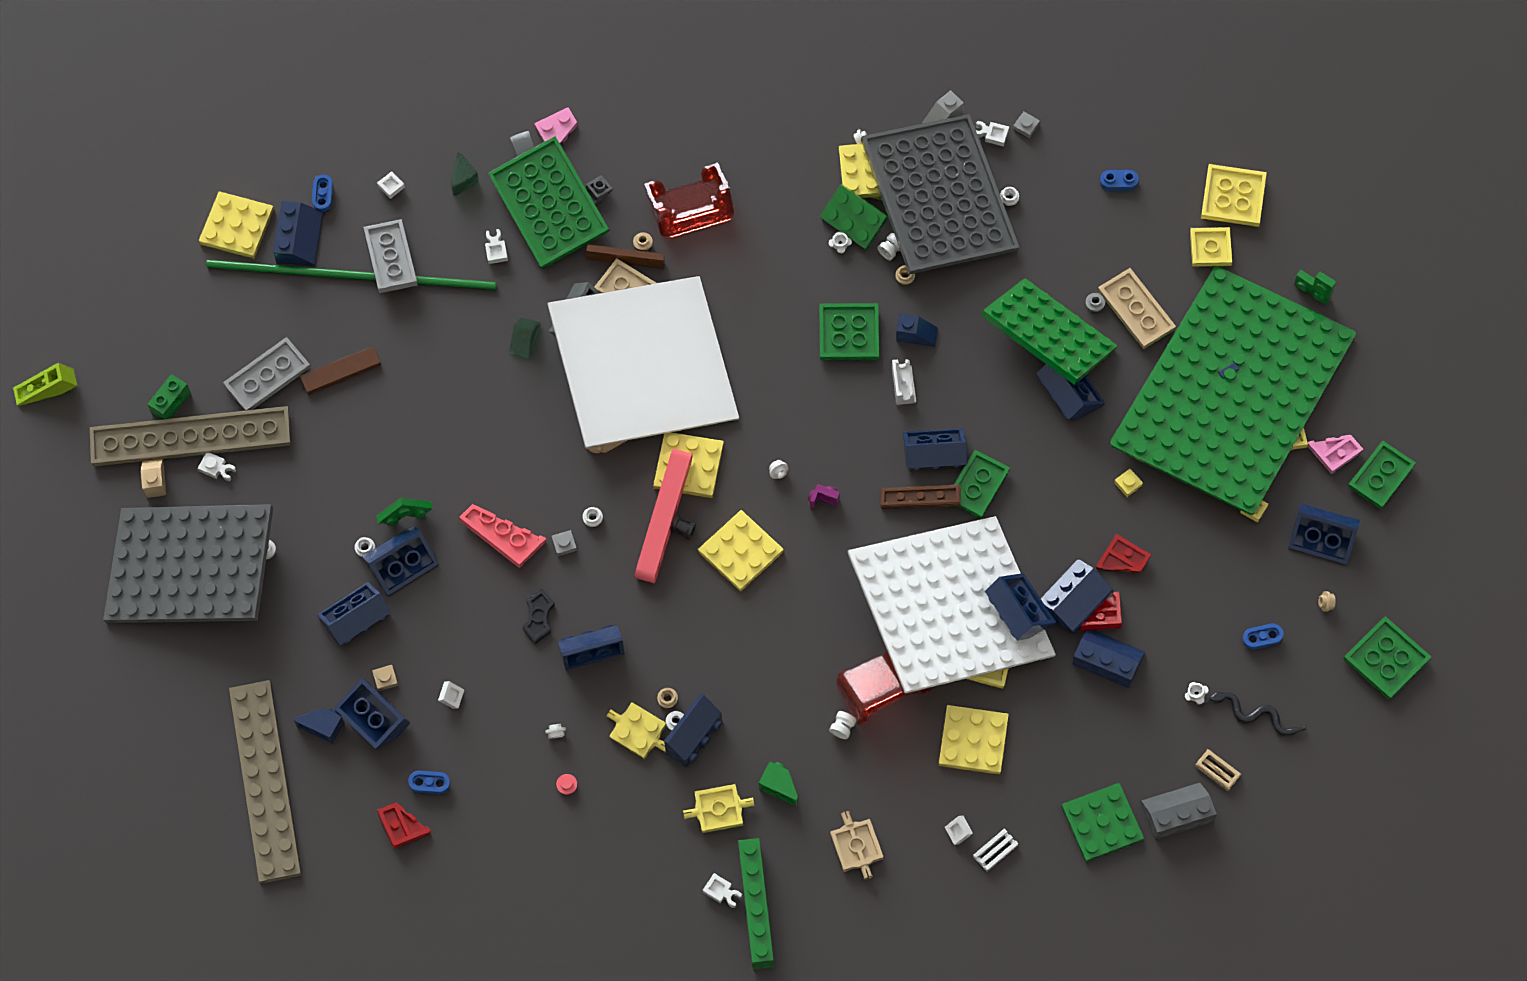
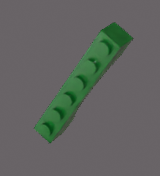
M759 838L738 840L753 969L774 967Z

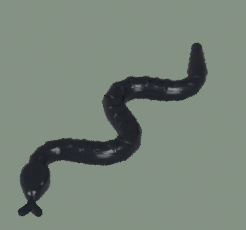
M1217 692L1208 699L1204 697V704H1207L1208 701L1222 702L1226 698L1230 699L1234 716L1244 723L1254 722L1263 713H1269L1274 729L1282 735H1293L1307 729L1306 726L1289 729L1282 728L1280 716L1271 705H1262L1256 708L1250 715H1244L1241 711L1239 699L1233 693Z

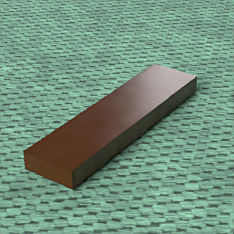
M587 245V260L613 263L617 258L627 265L664 269L665 255L661 253Z
M372 346L300 375V378L309 395L378 367L381 363Z
M961 485L881 488V509L961 506Z

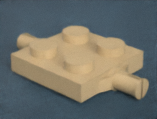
M846 811V815L843 812L841 816L845 825L840 829L830 832L843 872L861 868L864 880L868 879V877L870 879L873 876L869 865L883 860V854L871 821L867 819L861 822H853L850 812Z

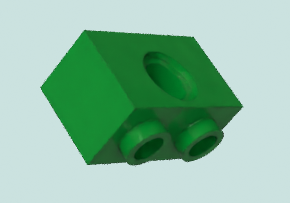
M171 374L147 405L151 414L160 420L171 419L190 396L191 392L187 383Z

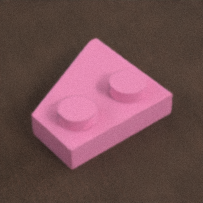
M567 107L534 123L543 142L556 136L561 144L568 138V134L577 127V121Z
M1351 435L1341 436L1340 438H1326L1325 441L1320 442L1310 441L1307 446L1331 474L1363 453L1364 450Z

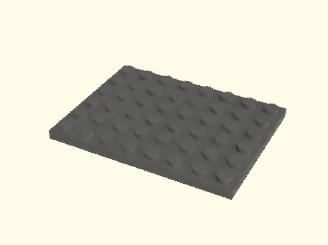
M970 114L861 137L864 151L909 274L1018 251L1017 239Z
M271 504L121 508L103 621L106 623L258 621L274 507Z

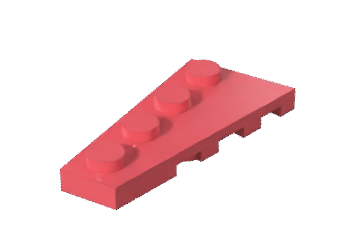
M474 504L459 517V521L518 568L546 543L545 537H538L528 529L514 526L512 522L506 519L505 521L499 519L495 514Z

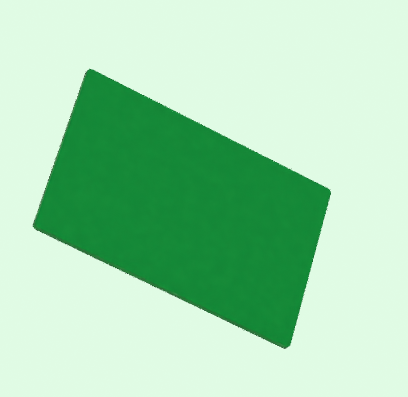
M1215 266L1111 439L1110 446L1249 515H1254L1354 340L1356 332L1219 266ZM1233 363H1236V365L1239 367V370L1235 371L1231 368H1228L1224 371V378L1220 376V374L1218 373L1219 371Z

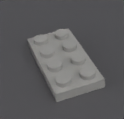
M402 219L364 227L379 293L417 286Z
M286 337L224 381L223 384L245 411L253 410L310 369L311 366Z

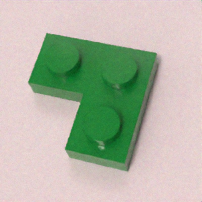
M1300 270L1296 275L1294 284L1299 290L1306 291L1315 300L1327 305L1332 298L1336 281L1322 272H1319L1313 278Z
M400 498L378 514L376 518L379 524L394 526L405 516L417 519L425 517L433 509L431 501Z

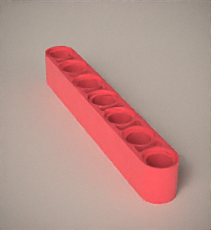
M672 449L635 571V579L654 584L657 580L691 466L692 453Z

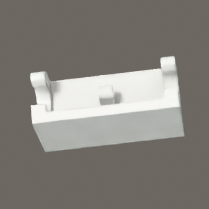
M898 359L892 360L896 405L916 403L910 361L906 359L904 364H899Z

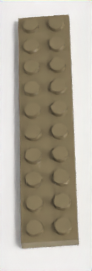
M288 406L90 427L92 467L205 455L206 453L216 454L291 446Z
M267 680L229 688L259 883L302 876L271 682Z

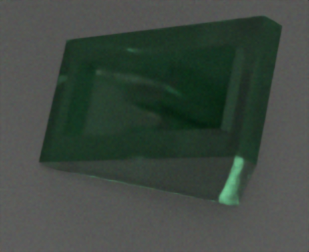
M462 153L457 154L451 188L454 196L459 195L479 181L477 171Z
M521 317L513 327L509 353L528 358L539 330L540 322Z

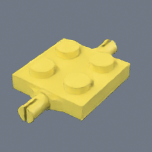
M632 702L622 715H619L612 709L609 711L607 717L616 722V726L609 736L612 740L643 759L646 758L650 750L655 748V746L666 753L664 741L660 740L661 733L667 726L664 721Z
M727 785L695 791V809L683 810L684 819L697 817L702 833L743 826L742 808L754 806L753 797L740 800L736 785Z

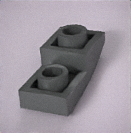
M529 131L510 137L517 157L534 148Z
M602 175L586 184V190L595 205L613 191V188Z

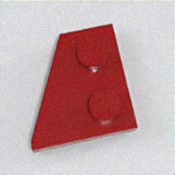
M1116 534L1096 565V568L1099 570L1141 573L1151 558V554Z
M1119 592L1113 593V597L1106 599L1081 625V630L1122 628Z
M397 802L377 810L378 817L393 849L431 834L430 828L424 827L417 821L416 817L411 813H407Z

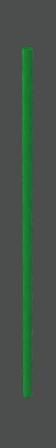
M207 260L206 262L207 268L376 281L375 274L371 272ZM416 276L417 284L496 290V282Z

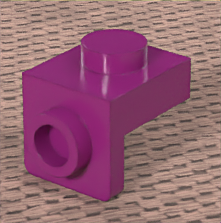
M817 484L815 490L812 489L808 497L810 508L814 509L818 500L837 507L840 501V492L834 487H825Z

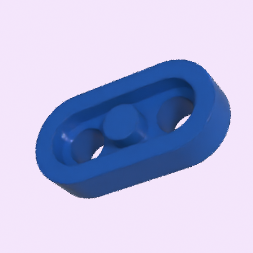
M1106 170L1100 176V186L1108 191H1130L1137 187L1139 181L1138 174L1133 170Z
M321 174L313 180L312 204L314 209L326 212L332 206L333 183L328 175Z
M1274 623L1249 628L1244 632L1242 642L1246 648L1251 650L1274 646L1281 642L1284 634L1283 629ZM1269 634H1274L1276 637L1270 638ZM1249 638H1254L1256 642H1250Z
M415 771L408 779L411 790L416 793L444 794L450 788L449 777L443 772ZM419 780L423 781V784L420 786L416 785V782ZM438 782L444 783L442 787L436 786Z

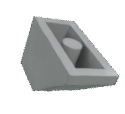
M950 90L935 103L922 124L961 116L963 114L964 102Z

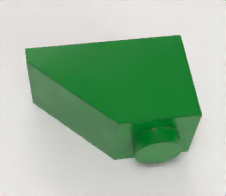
M769 762L759 781V790L797 806L798 795L786 766L775 762V764Z

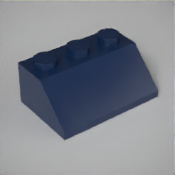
M281 201L273 249L276 263L315 266L323 218L322 212L301 202Z
M1047 364L1036 373L1040 378L1041 384L1047 388L1052 400L1058 404L1063 416L1068 420L1081 419L1106 404L1087 376H1084L1074 385Z
M963 428L903 432L907 468L920 470L922 467L939 469L942 466L957 468L967 465L966 440Z
M1301 503L1288 548L1347 565L1360 520Z
M414 525L363 556L368 568L387 596L439 564L423 534Z
M1078 559L1046 592L1041 600L1056 623L1075 633L1113 592V589L1094 568Z
M1024 573L1000 576L985 590L990 603L994 605L1000 618L1005 622L1011 635L1017 641L1029 639L1056 623Z
M367 582L318 613L317 616L333 639L339 645L349 643L357 634L366 632L374 623L383 621L391 611L380 592Z
M607 625L598 631H585L580 636H567L558 641L565 670L625 655L623 640L617 625Z
M1087 630L1075 652L1072 665L1130 688L1145 651L1094 630Z
M363 678L334 707L375 749H379L396 739L410 724L384 696Z
M700 693L664 741L666 755L684 767H687L689 763L693 764L699 755L698 751L701 747L705 748L711 739L709 736L713 731L717 732L723 723L721 721L722 713L704 694Z

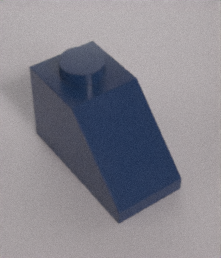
M899 313L896 341L935 347L938 327L920 316Z
M321 708L297 716L294 719L296 727L332 744L344 725L342 716L335 709Z

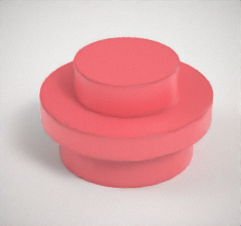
M570 774L560 776L556 783L558 791L564 795L575 792L577 789L576 778Z

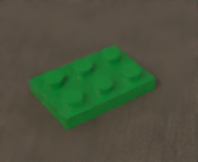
M840 184L820 215L823 220L846 234L865 249L869 248L888 219L887 215L842 184Z
M1382 441L1349 483L1348 488L1379 509H1382L1414 468L1416 462L1385 441Z
M974 450L967 465H965L954 484L961 485V506L957 507L982 519L1008 475L1010 467Z

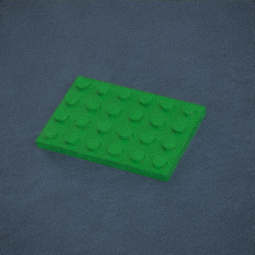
M556 136L488 173L542 269L610 232Z
M1026 278L990 304L981 314V317L1074 385L1115 352L1118 346Z

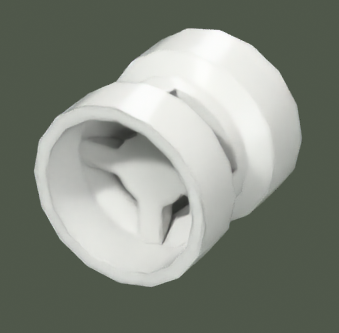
M891 233L886 238V241L877 247L880 254L887 260H892L896 256V252L900 251L894 233Z
M838 711L836 722L831 725L829 731L841 739H848L850 729L854 727L857 720L846 712Z

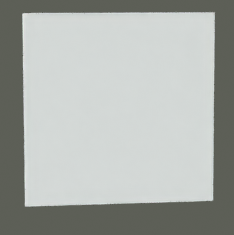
M700 276L549 302L547 304L585 448L739 420Z
M996 516L848 550V555L905 693L1055 657L1056 654L1045 630L1029 639L1017 641L1011 635L1009 628L1000 618L998 611L990 603L985 593V590L1000 576L1020 574Z

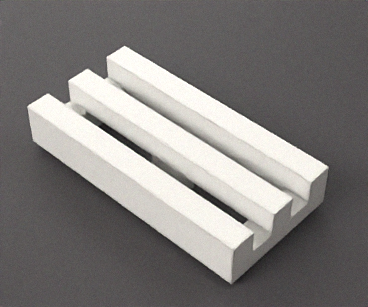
M1003 829L973 855V858L988 872L1018 846V843ZM1005 837V839L1001 843H999L994 849H992L987 855H985L982 859L980 858L981 855H983L987 850H989L1001 838ZM1008 842L1011 844L1001 854H999L995 859H993L988 865H986L985 862L989 858H991L995 853H997L1002 847H1004Z

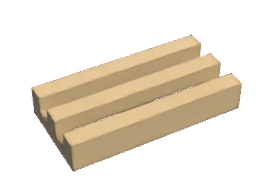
M1209 749L1195 764L1196 768L1227 791L1231 789L1232 785L1241 776V773ZM1209 757L1210 759H1212L1214 762H1216L1218 765H1220L1234 777L1231 778L1229 775H1227L1219 767L1215 766L1206 758ZM1202 763H1204L1205 765H1207L1209 768H1211L1213 771H1215L1217 774H1219L1221 777H1223V778H1224L1225 780H1227L1229 783H1227L1226 781H1224L1222 778H1220L1218 775H1216L1214 772H1212L1210 769H1208V768H1207L1206 766H1204Z

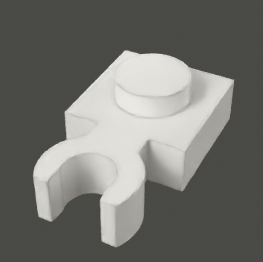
M981 121L976 122V127L982 129L981 131L976 130L978 138L984 136L986 137L985 142L1004 146L1009 126L993 122L986 126Z
M496 229L497 235L495 237H491L489 231H486V238L489 243H486L485 246L489 264L508 261L504 240L500 241L501 233L499 229Z
M211 453L205 454L198 467L199 472L215 479L220 474L226 481H231V477L226 475L228 471L236 472V469L231 464L225 465V459Z
M715 873L703 889L704 894L720 904L723 899L727 900L728 905L732 908L736 907V903L731 898L734 896L742 898V894L739 891L730 890L732 887L731 883Z

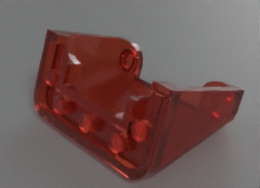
M718 163L708 165L702 169L701 181L666 191L663 183L660 181L644 183L656 224L663 237L677 236L728 221L733 217L734 208L730 188Z
M888 652L854 669L841 671L836 679V685L853 716L856 718L858 725L867 722L866 716L871 713L873 715L876 714L878 709L911 693L913 695L917 694V691L904 692ZM932 687L921 689L922 695L931 691Z

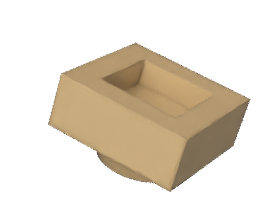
M392 665L372 670L378 691L398 686Z

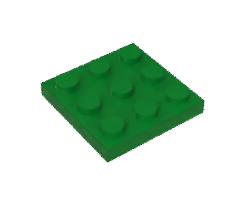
M878 303L819 304L820 360H879Z
M1385 616L1344 656L1343 660L1390 700L1430 661L1431 656Z
M1120 783L1061 805L1085 863L1144 841L1142 832Z

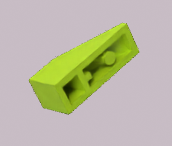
M57 363L15 386L13 390L16 404L21 406L54 397L76 387L77 382L74 369Z

